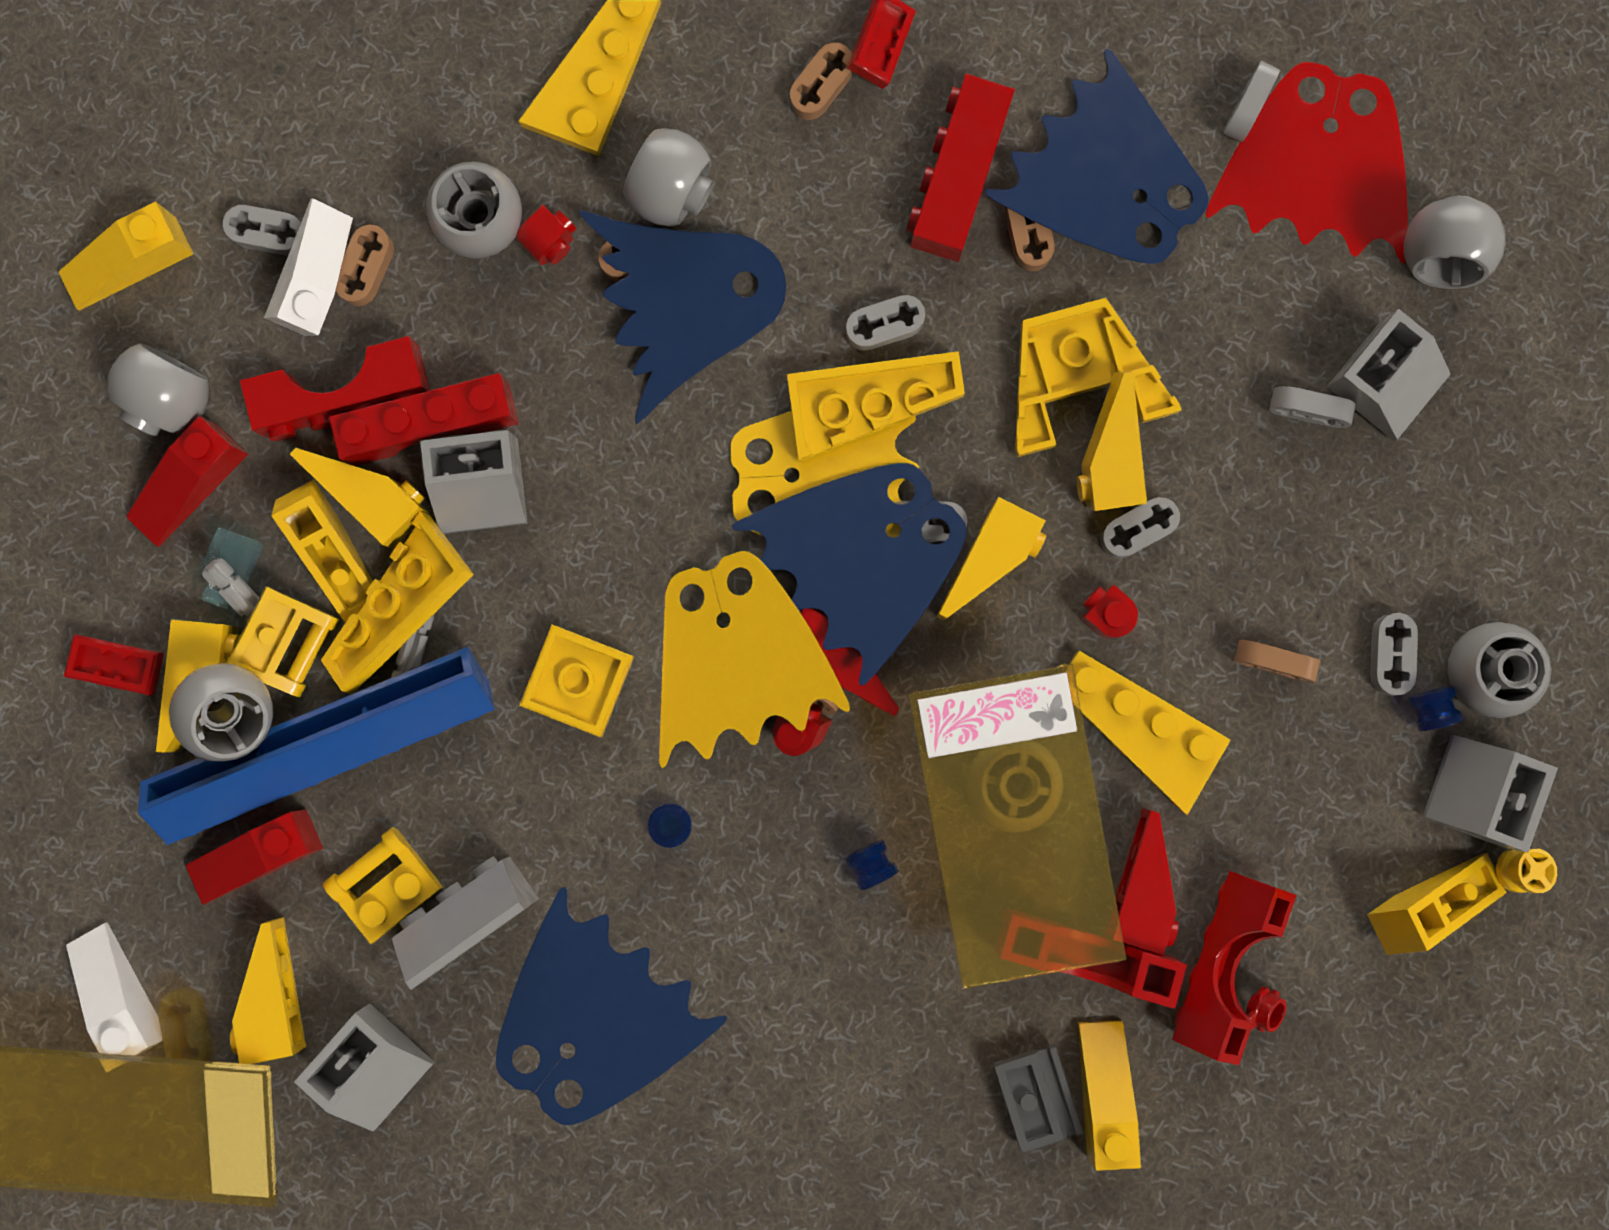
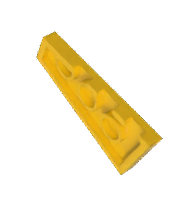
M607 0L518 121L520 126L600 156L660 8L661 0Z
M959 351L787 374L798 462L963 398L965 391Z
M419 511L411 524L415 528L405 544L399 542L389 556L393 559V562L381 580L374 579L365 592L368 596L360 612L350 615L321 659L342 692L353 694L474 575L432 517L422 511Z
M1077 651L1064 672L1067 673L1072 705L1113 743V746L1127 757L1156 788L1165 794L1184 815H1188L1228 746L1230 739L1083 652Z

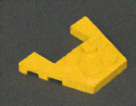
M1107 298L1022 321L1020 328L1015 440L1017 458L1051 449L1057 445L1045 403L1110 386L1113 375L1116 372L1133 371L1137 413L1141 424L1178 414L1182 410L1175 396L1172 397L1160 381L1162 377L1155 367L1149 365L1136 346L1137 341Z

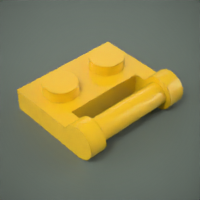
M266 586L226 664H235L243 667L259 677L263 683L293 696L301 697L306 687V684L303 682L329 630L334 631L340 619ZM302 618L313 622L288 674L283 675L276 672Z
M391 827L381 836L382 841L340 875L333 874L323 882V887L327 894L339 903L370 944L380 939L443 888L404 836L395 827ZM392 854L397 855L402 863L357 899L350 888Z

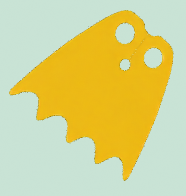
M792 411L742 428L734 435L731 441V463L739 473V485L732 495L735 519L739 521L753 514L748 508V498L757 490L770 492L774 496L775 503L823 483L883 465L909 463L919 468L918 464L902 457L895 448L897 436L915 422L916 416L798 462ZM758 438L769 441L773 449L770 460L760 465L750 462L745 453L749 442ZM795 468L798 470L799 479L796 482L791 483L785 480L784 473L787 469ZM903 478L892 481L888 486V497L894 503L902 502L898 496V489L905 480ZM891 523L886 527L885 532L889 537L895 538L900 535L901 528L898 524ZM752 531V532H755V533H757V534L763 536V535H762L761 533H759V532Z
M740 551L723 557L719 564L711 570L703 571L694 567L679 572L672 577L666 589L664 608L659 764L661 768L666 766L673 748L681 741L690 742L706 760L710 759L718 736L727 729L738 731L751 745H756L763 723L773 715L782 716L797 730L803 731L806 728L810 707L817 699H827L845 712L850 711L849 702L811 629L776 577L758 557L750 552ZM742 567L750 572L752 586L744 595H735L729 590L727 579L732 570ZM696 584L704 592V602L700 609L690 612L682 607L680 594L685 586ZM721 612H725L730 616V623L725 628H721L717 624V617Z

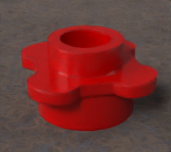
M1261 987L1258 992L1252 995L1246 1008V1015L1254 1022L1252 1029L1257 1026V1030L1261 1032L1265 1030L1269 1032L1276 1031L1285 1017L1287 1004L1284 999L1280 998L1278 991L1272 990L1270 992L1269 988Z

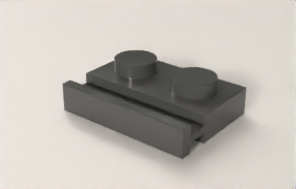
M1054 1044L1047 1045L1043 1049L1031 1050L993 1062L1021 1153L1062 1141L1065 1137L1074 1134L1077 1136L1083 1134Z

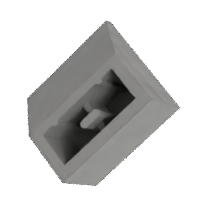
M1398 309L1379 322L1329 383L1327 388L1338 397L1353 401L1356 404L1355 410L1393 441H1396L1451 373L1434 336Z
M509 430L420 441L425 486L437 525L443 534L528 524L518 439Z
M1451 735L1422 817L1502 848L1528 853L1558 768L1514 751Z
M368 1004L354 1013L294 1083L327 1113L374 1132L435 1062L373 1005Z

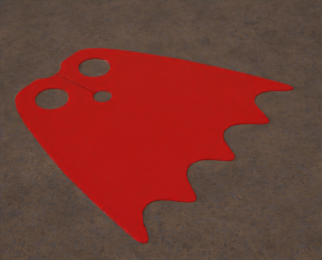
M1302 62L1293 67L1281 79L1265 101L1245 140L1242 143L1239 142L1208 204L1205 213L1206 218L1212 217L1228 205H1239L1244 209L1250 229L1254 234L1260 232L1274 219L1287 218L1295 225L1300 242L1303 245L1309 244L1321 231L1333 229L1343 236L1353 257H1357L1374 239L1382 238L1392 245L1400 262L1406 263L1404 257V239L1408 229L1406 171L1397 111L1386 83L1380 78L1361 73L1354 74L1351 77L1338 76L1327 65L1314 62ZM1315 77L1323 82L1325 94L1319 102L1308 103L1302 100L1298 93V86L1303 79ZM1367 89L1375 95L1377 105L1372 113L1359 115L1352 110L1350 98L1356 90ZM1333 117L1338 122V129L1334 133H1329L1325 131L1323 123L1328 118Z

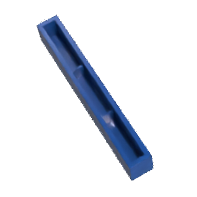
M469 647L463 648L269 729L261 744L243 757L228 761H208L197 758L141 781L138 813L167 845L186 837L194 836L205 829L227 820L235 819L239 815L268 803L276 802L280 798L317 785L321 781L348 770L356 769L367 762L389 753L397 752L401 748L430 736L438 735L442 731L479 718L483 714L495 710L490 682Z

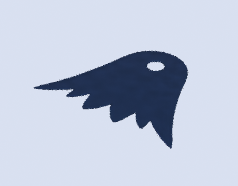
M579 210L583 219L600 236L620 250V252L604 255L602 257L603 260L613 268L629 273L628 277L608 287L603 292V296L620 307L636 311L619 331L615 340L616 344L648 347L633 370V375L652 372L638 406L635 424L646 418L660 402L685 381L718 358L747 342L771 324L780 313L786 294L785 274L781 263L774 253L759 241L732 233L688 232L645 227ZM740 272H750L757 278L758 289L754 295L741 297L734 291L733 280Z

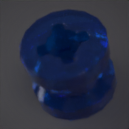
M1454 686L1436 688L1408 697L1411 706L1416 708L1419 714V719L1416 722L1419 731L1443 728L1464 720L1462 712L1455 708L1453 702L1456 695Z
M883 839L875 841L844 858L848 867L855 869L858 875L856 883L860 891L871 888L899 872L896 864L889 861L885 854L887 846Z

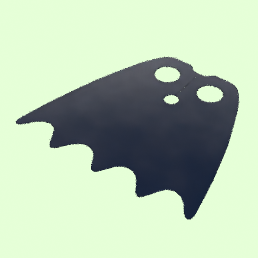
M1105 49V59L1108 65L1106 80L1100 84L1077 79L1073 80L1072 87L1077 98V110L1074 115L1067 118L1044 115L1042 123L1048 135L1047 147L1037 153L1012 152L1011 158L1019 175L1018 184L1012 189H988L985 191V194L1018 214L1070 239L1124 259L1140 263L1157 264L1163 262L1177 246L1179 230L1187 224L1196 223L1208 207V194L1203 181L1112 51ZM1174 185L1187 187L1193 196L1191 206L1185 210H1176L1171 207L1167 201L1169 188ZM1139 189L1147 194L1146 202L1140 204L1133 199L1134 191ZM1142 223H1153L1160 229L1162 240L1158 246L1145 248L1138 243L1136 229Z
M909 463L883 465L823 483L770 505L732 525L733 530H751L765 536L767 545L760 560L769 570H786L795 576L797 588L792 601L798 610L816 608L826 614L829 624L823 642L825 650L853 647L859 650L862 656V669L859 676V684L861 686L868 683L925 612L956 562L963 547L967 531L966 524L952 506L941 504L932 496L930 481L919 468ZM901 478L909 480L915 487L914 498L906 504H896L888 497L887 489L892 481ZM933 518L945 521L950 530L948 539L936 545L924 540L922 527L926 521ZM891 523H896L901 528L900 535L895 538L889 537L885 532L886 527Z
M565 887L558 891L518 977L498 1040L496 1068L499 1075L515 1089H526L533 1092L540 1100L542 1111L553 1120L562 1125H572L602 1113L651 1083L724 1025L727 1017L716 1016L710 1019H698L692 1016L688 1010L691 982L683 980L665 986L653 982L648 972L650 949L643 947L630 953L621 954L616 952L609 943L608 915L603 914L582 923L574 921L568 913V896ZM564 1043L573 1044L575 1047V1054L572 1058H562L560 1048ZM523 1045L534 1047L540 1055L539 1066L528 1074L517 1071L512 1062L514 1051ZM567 1079L578 1082L583 1091L580 1103L572 1108L562 1107L555 1098L557 1085Z

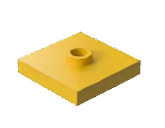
M552 624L519 706L595 736L603 737L634 656Z

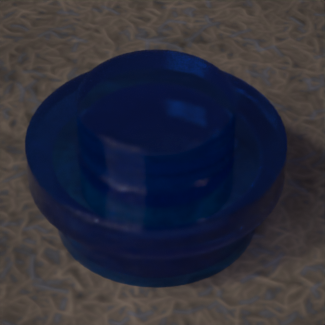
M673 803L663 804L656 808L648 820V831L653 841L667 848L677 847L684 843L692 830V820L689 813L682 806Z

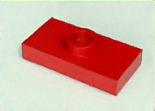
M872 0L847 69L881 89L888 86L916 10L900 0Z
M74 634L63 677L154 696L164 653Z

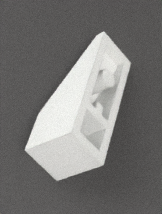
M313 198L310 199L264 316L265 319L304 336L319 335L335 294L353 220L352 217Z
M108 922L66 945L87 1031L108 1070L169 1038Z

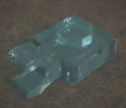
M218 527L202 568H205L211 561L222 558L233 568L234 572L232 575L234 577L239 575L248 584L264 544ZM208 583L202 600L228 609L229 603L217 592L219 587L217 585L212 587Z

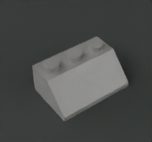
M494 856L489 858L472 871L476 879L462 888L459 882L454 883L436 896L440 904L431 911L425 913L421 907L399 922L403 930L392 938V942L405 983L410 990L437 973L539 900L510 856L499 862Z

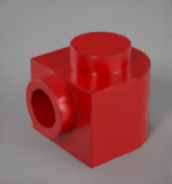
M542 205L520 227L516 240L540 265L547 264L548 262L555 265L569 253L571 247L568 244L574 240L571 235L577 228L560 210L553 215Z
M1115 584L1109 586L1106 590L1100 586L1097 587L1082 604L1087 611L1080 620L1100 637L1114 639L1125 636L1137 624L1138 610L1135 603Z
M812 703L806 728L803 731L797 730L787 719L778 716L772 730L774 743L786 755H802L822 743L832 719L822 714V709L815 703Z

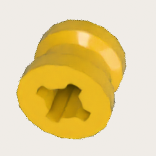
M1509 849L1503 852L1497 860L1496 876L1500 884L1508 891L1514 893H1544L1550 890L1556 882L1557 866L1553 857L1542 849H1529L1528 853Z

